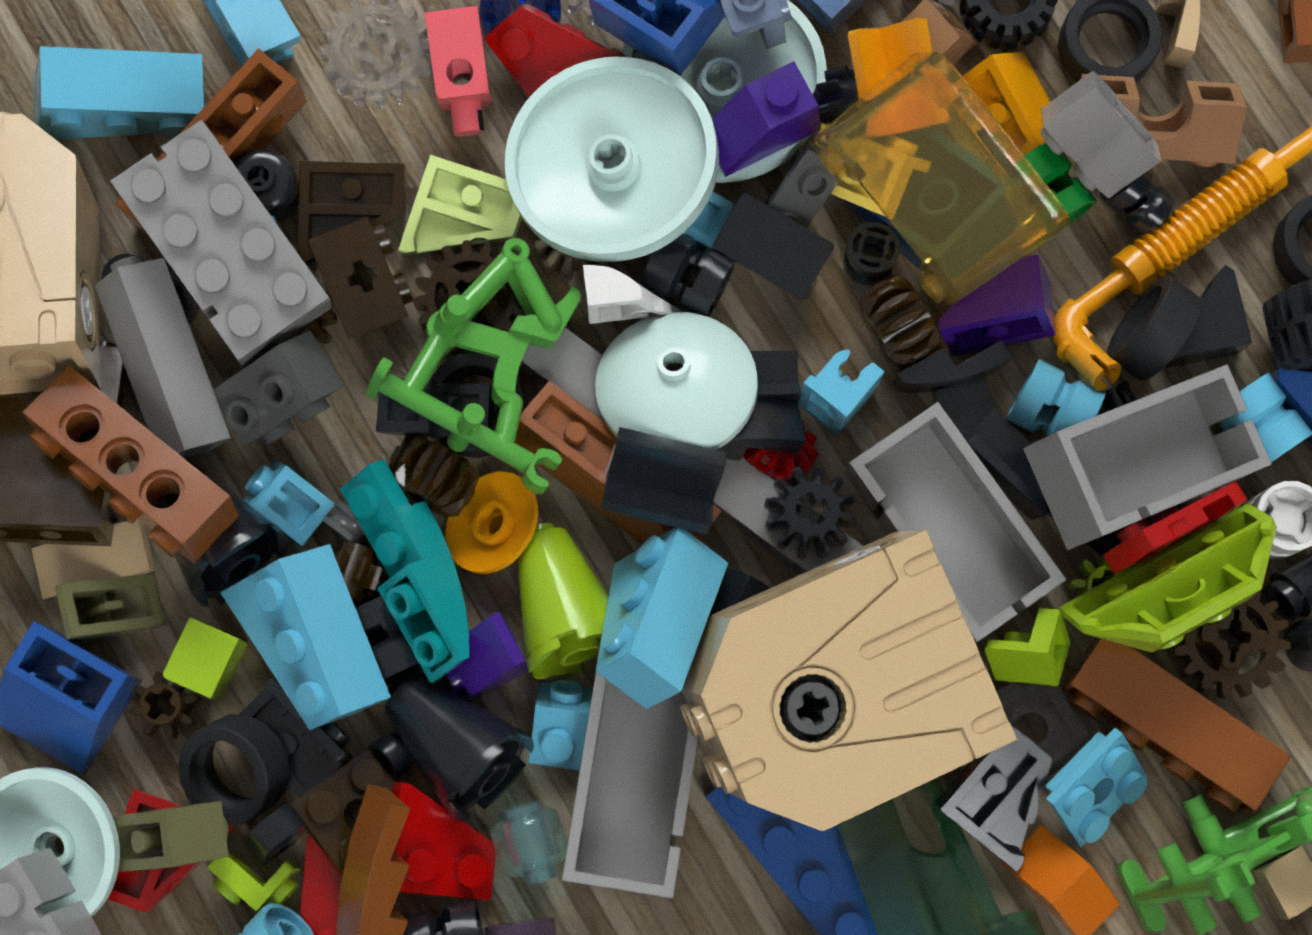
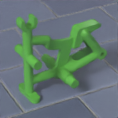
M511 238L505 242L497 258L462 295L451 296L447 303L429 318L426 326V343L405 379L403 380L390 373L393 362L383 357L364 395L375 400L379 392L450 431L451 433L447 439L450 449L462 452L471 443L523 472L524 474L521 479L525 487L533 493L543 494L550 482L537 475L535 465L542 464L555 471L563 459L557 452L551 449L541 448L534 454L515 443L523 408V399L515 393L517 374L528 345L544 349H551L555 345L579 303L581 294L576 287L572 286L568 294L555 305L528 258L530 250L527 243L520 238ZM511 250H517L519 252V255L515 254ZM506 282H508L526 315L517 316L509 332L471 322ZM459 347L498 358L493 374L491 398L494 404L500 407L495 431L481 424L485 418V411L481 405L470 403L461 413L423 391L440 361L452 348Z
M1312 785L1295 792L1291 797L1225 830L1222 829L1215 813H1211L1202 793L1184 800L1182 804L1192 822L1190 826L1204 855L1187 864L1176 842L1157 849L1155 852L1167 875L1152 883L1148 882L1141 866L1135 860L1121 861L1117 866V875L1143 927L1148 932H1159L1166 926V917L1160 904L1178 901L1181 902L1197 935H1202L1215 929L1218 925L1204 897L1210 896L1213 897L1215 902L1226 899L1229 903L1232 902L1242 923L1249 922L1262 915L1252 894L1254 890L1251 885L1256 882L1250 870L1299 845L1308 842L1312 843ZM1296 808V815L1266 828L1270 836L1259 839L1258 830L1263 824Z

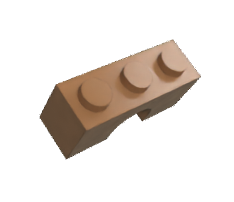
M1081 74V79L1087 74ZM1099 75L1117 95L1125 108L1143 124L1154 138L1160 152L1161 162L1159 163H1163L1166 160L1189 161L1194 165L1202 167H1212L1218 163L1235 164L1247 109L1239 84L1186 80L1180 104L1166 115L1150 117L1139 112L1140 97L1134 77Z

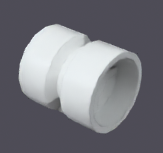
M1283 481L1269 487L1247 502L1273 517L1277 526L1269 560H1281L1312 546L1311 486L1299 481Z

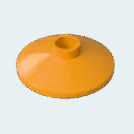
M505 471L492 472L479 477L475 487V494L468 506L463 508L459 516L448 517L445 539L452 559L463 569L475 574L494 573L513 563L529 545L537 526L538 502L535 493L525 487L521 477Z

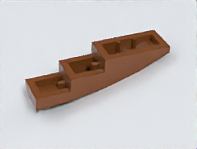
M367 785L349 842L339 891L335 935H403L408 921L394 908V904L408 871L409 864L397 855L394 850L410 808L387 788Z

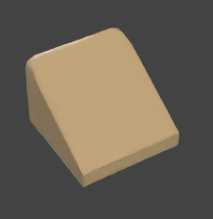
M1302 845L1252 870L1279 919L1290 920L1312 906V863Z

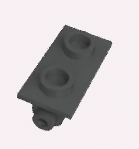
M808 142L804 149L798 148L795 151L797 156L782 176L783 182L779 188L775 187L764 202L806 228L847 170L845 167L824 157L825 151L812 142Z

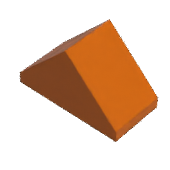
M1040 825L1023 842L1021 852L1025 855L1023 865L1018 871H1015L1007 863H1002L1072 935H1091L1120 905L1093 866L1043 825Z

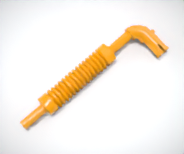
M1312 126L1274 154L1264 148H1259L1244 159L1241 164L1233 167V170L1228 171L1218 181L1210 184V187L1202 190V193H1198L1194 198L1187 201V204L1179 207V210L1172 212L1171 216L1169 215L1155 229L1141 235L1140 239L1132 242V245L1129 244L1111 257V265L1114 270L1112 274L1075 301L1069 298L1057 310L1054 318L1056 335L1052 336L1053 343L1057 347V357L1063 363H1070L1091 383L1096 391H1103L1108 388L1107 384L1101 379L1102 376L1111 385L1114 384L1120 376L1122 367L1092 341L1094 335L1085 327L1088 324L1087 317L1126 288L1133 294L1140 295L1156 282L1157 278L1160 279L1166 276V273H1170L1173 267L1176 268L1181 265V261H1186L1189 259V256L1197 253V250L1204 248L1205 244L1207 245L1212 242V238L1215 239L1220 236V233L1228 230V227L1235 225L1236 222L1251 213V210L1258 208L1259 204L1261 205L1266 202L1267 198H1271L1288 185L1286 170L1312 151Z

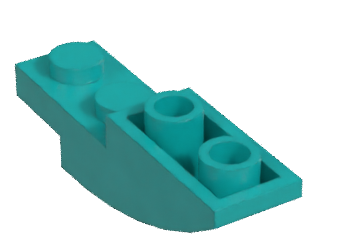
M382 459L368 464L340 490L390 577L377 589L412 649L415 658L420 663L430 683H433L469 658V629L466 606L451 553L426 500L410 505L386 461Z

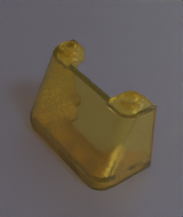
M938 52L911 54L814 137L823 149L818 154V157L829 172L837 179L846 175L850 179L858 181L922 261L919 264V268L923 275L918 278V282L929 297L938 304L942 300L952 305L957 303L1053 238L1070 223L1066 210L959 71Z

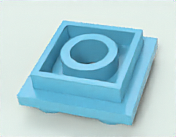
M1114 728L1106 737L1098 732L1045 786L1050 793L1046 800L1071 839L1079 847H1082L1086 842L1093 843L1104 835L1110 824L1109 818L1124 803L1131 804L1141 797L1147 787L1148 777L1124 734Z

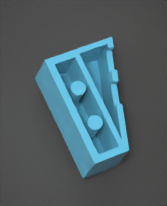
M40 46L33 81L34 123L56 140L155 133L176 137L204 108L202 54Z
M677 527L660 537L656 535L651 536L643 543L640 549L616 562L613 568L596 672L646 709L681 692L728 562L687 530Z
M330 544L280 558L221 592V595L309 730L361 712L391 697Z

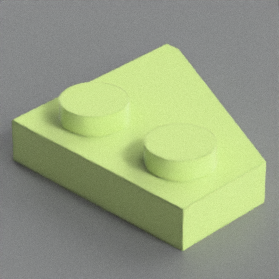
M430 155L398 250L406 255L441 251L445 246H448L450 249L461 248L463 241L469 240L471 246L484 244L485 242L494 243L516 238L522 216L514 204L506 179Z

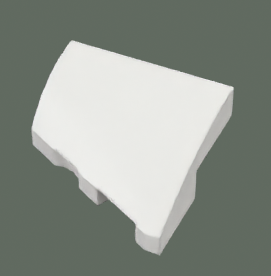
M583 265L589 324L636 318L644 320L654 315L661 316L672 312H683L659 298L624 273L605 266Z

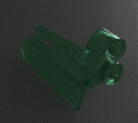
M938 777L916 788L923 789L946 847L942 852L927 853L917 850L910 845L893 799L838 824L878 935H1046L1036 910L1001 915L961 826L943 813L934 803L944 792Z

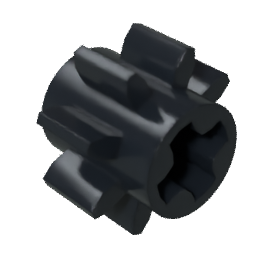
M847 65L825 70L826 82L816 84L813 96L819 105L820 122L829 125L831 132L842 129L843 133L847 134L863 130L864 123L854 69L849 70Z

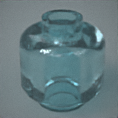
M540 799L521 803L498 812L500 820L492 826L490 831L502 872L512 878L523 876L526 886L556 877L555 866L565 861L568 846L558 812L552 807H542Z

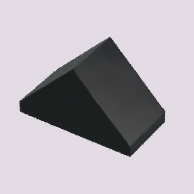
M1224 265L1211 279L1200 296L1204 303L1202 315L1184 346L1165 366L1166 368L1236 355L1252 343L1235 271L1227 265Z

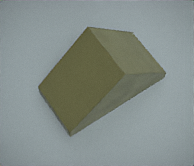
M154 573L62 583L55 586L66 639L87 647L165 625Z

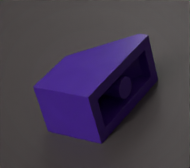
M794 61L746 84L712 118L718 141L719 167L725 177L820 131L819 105Z
M1039 254L1028 257L1015 256L1006 259L1004 262L986 265L938 321L939 331L952 356L985 350L999 341H1002L1005 346L1056 335L1050 281Z
M497 612L469 631V658L446 675L458 694L467 690L470 697L477 700L529 670L527 667L528 663L500 612Z

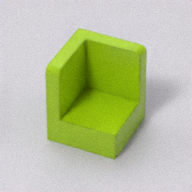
M1039 608L1032 633L1009 631L1005 634L1004 640L989 639L987 641L985 653L995 680L1049 686L1059 685L1071 644L1061 610Z
M189 617L165 667L163 677L205 697L221 702L249 643Z

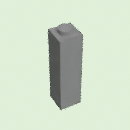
M136 255L116 261L110 265L112 272L99 281L95 288L146 426L183 458L207 453L231 437L165 259L160 258L143 262L141 256Z

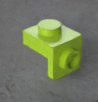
M228 851L229 857L214 859L207 867L218 877L212 885L225 898L235 905H238L243 899L256 912L269 903L283 905L299 886L293 878L301 870L294 862L286 861L266 882L232 851Z

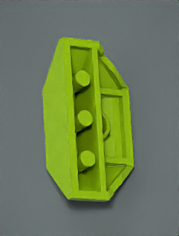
M1247 503L1065 603L1059 609L1062 616L1083 634L1152 653L1158 649L1173 647L1184 639L1185 634L1205 623H1213L1224 619L1231 613L1232 608L1249 600L1262 589L1277 526L1273 517Z

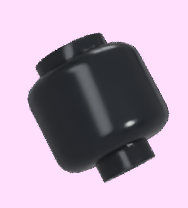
M256 149L246 152L235 161L234 165L271 216H275L276 220L281 222L294 212L299 201V179L293 166L285 156L273 150Z

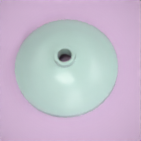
M672 312L668 315H654L638 321L625 329L612 341L599 363L595 390L601 416L615 437L619 427L717 450L731 441L748 422L757 399L758 381L753 357L746 344L733 330L707 316L688 312ZM672 363L683 365L678 371L666 369V366Z
M36 767L20 770L1 778L0 870L17 858L51 848L76 891L66 898L40 906L44 915L79 901L83 902L91 917L95 915L108 899L114 887L120 861L118 832L105 802L85 781L59 769ZM57 837L63 841V854L59 853L56 849L55 841Z

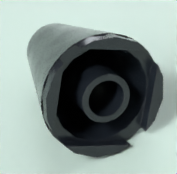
M186 459L231 496L239 514V517L194 564L180 552H177L175 555L189 590L202 606H209L207 599L215 597L220 604H224L227 602L221 595V592L266 567L267 561L274 552L282 558L286 551L287 538L276 524L252 508V506L192 461ZM168 494L163 496L157 502L156 508L172 506L178 500L179 495Z
M416 673L412 676L404 674L396 679L388 688L391 697L388 698L385 705V713L443 807L455 821H466L472 818L465 810L476 803L483 810L493 804L511 786L526 766L519 757L524 747L532 753L534 744L533 740L525 732L440 682L430 683L426 674Z

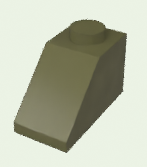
M222 801L112 816L120 844L118 872L170 868L229 857L227 847L228 824L223 816Z

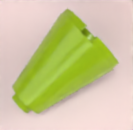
M541 523L536 526L529 545L517 558L524 653L529 673L532 671L534 678L559 679L583 673L580 663L595 657L598 659L609 596L567 530L561 527H554L552 523Z

